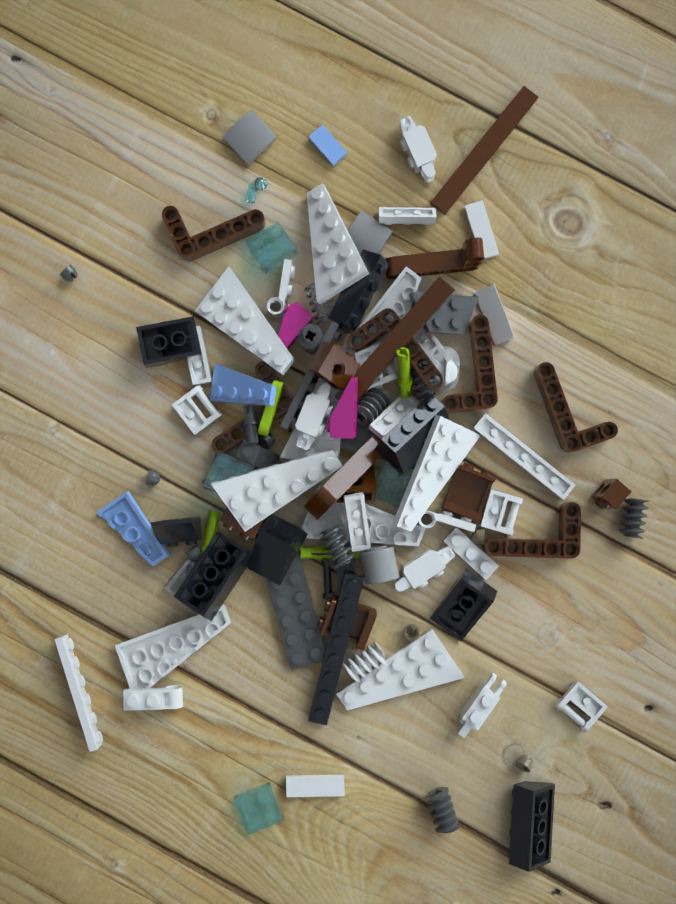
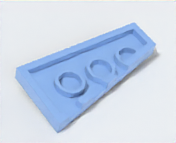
M215 363L210 401L274 406L277 387Z
M129 491L123 493L96 512L108 522L109 526L116 529L126 542L133 545L135 550L152 566L170 556L164 544H160L151 524Z

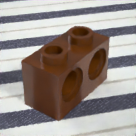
M605 479L591 497L595 499L594 503L599 508L617 510L632 491L618 479Z

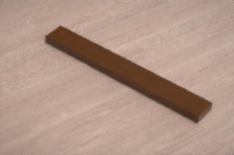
M525 86L522 87L430 203L444 215L447 214L538 100L539 97Z
M440 276L354 375V377H358L357 401L397 357V350L406 347L455 291ZM339 390L334 397L339 401L344 391Z

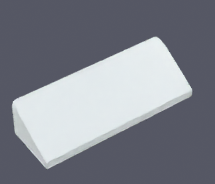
M495 284L475 292L482 315L488 318L490 335L494 346L512 340L514 334Z

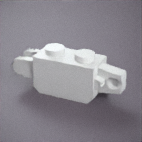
M408 116L401 119L399 123L402 131L401 148L409 156L407 160L410 168H414L416 173L420 172L426 183H431L436 173L433 165L437 153L426 128L421 125L416 126L412 118Z
M328 383L321 384L316 395L313 393L307 395L295 424L299 431L296 446L308 451L314 440L318 439L319 436H323L326 429L324 424L326 418H330L334 407H332L333 403L330 398L333 390Z
M449 546L438 551L427 549L403 565L402 572L404 575L395 581V589L399 592L411 586L414 589L416 587L421 589L428 584V579L431 577L437 578L444 573L445 565L455 557L454 552Z
M494 673L490 674L484 684L480 683L460 712L459 722L461 724L456 731L463 738L466 737L470 730L474 732L475 729H480L500 700L499 695L506 687L507 682L501 680L494 691L491 690L490 687L497 676Z

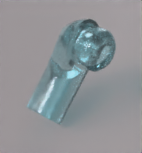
M258 177L251 182L247 188L245 201L255 203L256 192L259 189H266L268 182L262 177Z

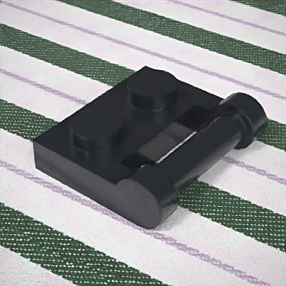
M351 559L350 563L337 568L338 592H332L331 566H335L337 563L321 560L324 575L323 599H331L332 594L339 596L344 573L356 574L355 559Z

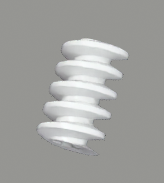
M373 641L374 648L367 645L368 652L361 650V657L354 654L355 661L348 658V666L343 663L349 675L356 682L360 681L359 675L363 678L366 677V671L372 673V666L378 669V661L382 664L386 663L384 658L386 656L376 641Z

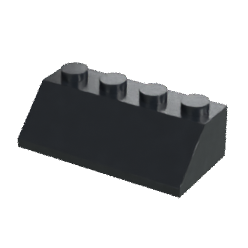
M364 249L360 256L369 275L341 291L328 317L329 320L338 323L339 328L347 334L353 333L360 325L361 319L389 266V263L382 255Z
M430 393L379 441L375 450L404 476L417 463L435 416L439 415L449 420L445 406Z
M217 531L173 597L204 618L212 621L248 567L252 553Z
M530 781L513 784L510 847L508 851L510 865L530 872L551 863L555 784Z

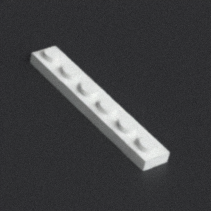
M486 413L473 427L476 432L561 500H565L576 486Z
M66 634L56 638L55 643L89 752L97 750L102 745L103 737L96 726V714L92 712L90 707L91 698L88 693L86 694L84 688L85 679L79 672L80 664L78 658L74 656L73 641Z

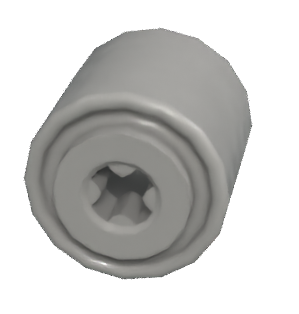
M375 546L365 549V551L360 553L366 584H377L399 578L392 546Z

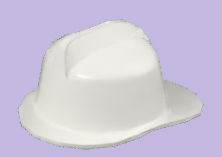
M443 346V350L451 360L449 362L445 361L440 352L434 358L441 364L439 372L444 379V385L439 391H449L458 383L460 359L453 348ZM438 376L431 377L435 379L431 383L432 386H436L440 383V378Z

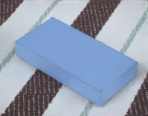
M323 124L308 136L312 144L332 166H335L347 155L346 150Z

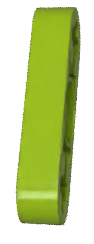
M276 380L272 383V385L277 387L274 406H265L258 429V434L268 437L284 385L283 382Z

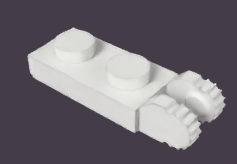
M424 327L414 336L438 370L441 368V364L434 358L437 353L440 352L445 361L449 362L451 360L433 333H426Z

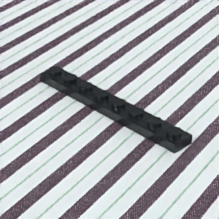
M348 572L344 573L308 717L309 722L327 725L364 576Z

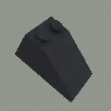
M194 316L136 327L143 363L146 368L165 365L202 354Z
M273 514L265 518L259 529L248 569L281 585L308 534L292 523Z
M200 517L151 522V527L160 544H167V547L178 546V542L194 545L198 544L197 540H202Z
M465 568L430 619L462 641L494 602L497 590Z

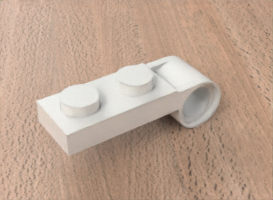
M284 259L279 298L273 297L267 302L268 312L274 318H280L284 315L288 296H292L293 285H290V280L295 276V266H293L292 260ZM280 304L281 309L278 312H273L271 310L272 305Z
M426 511L424 514L431 516V522L424 525L421 519L418 521V524L423 528H431L436 520L472 532L476 528V524L472 523V519L461 516V519L453 518V513L443 511L442 514Z
M170 685L165 688L124 689V711L183 707V686Z

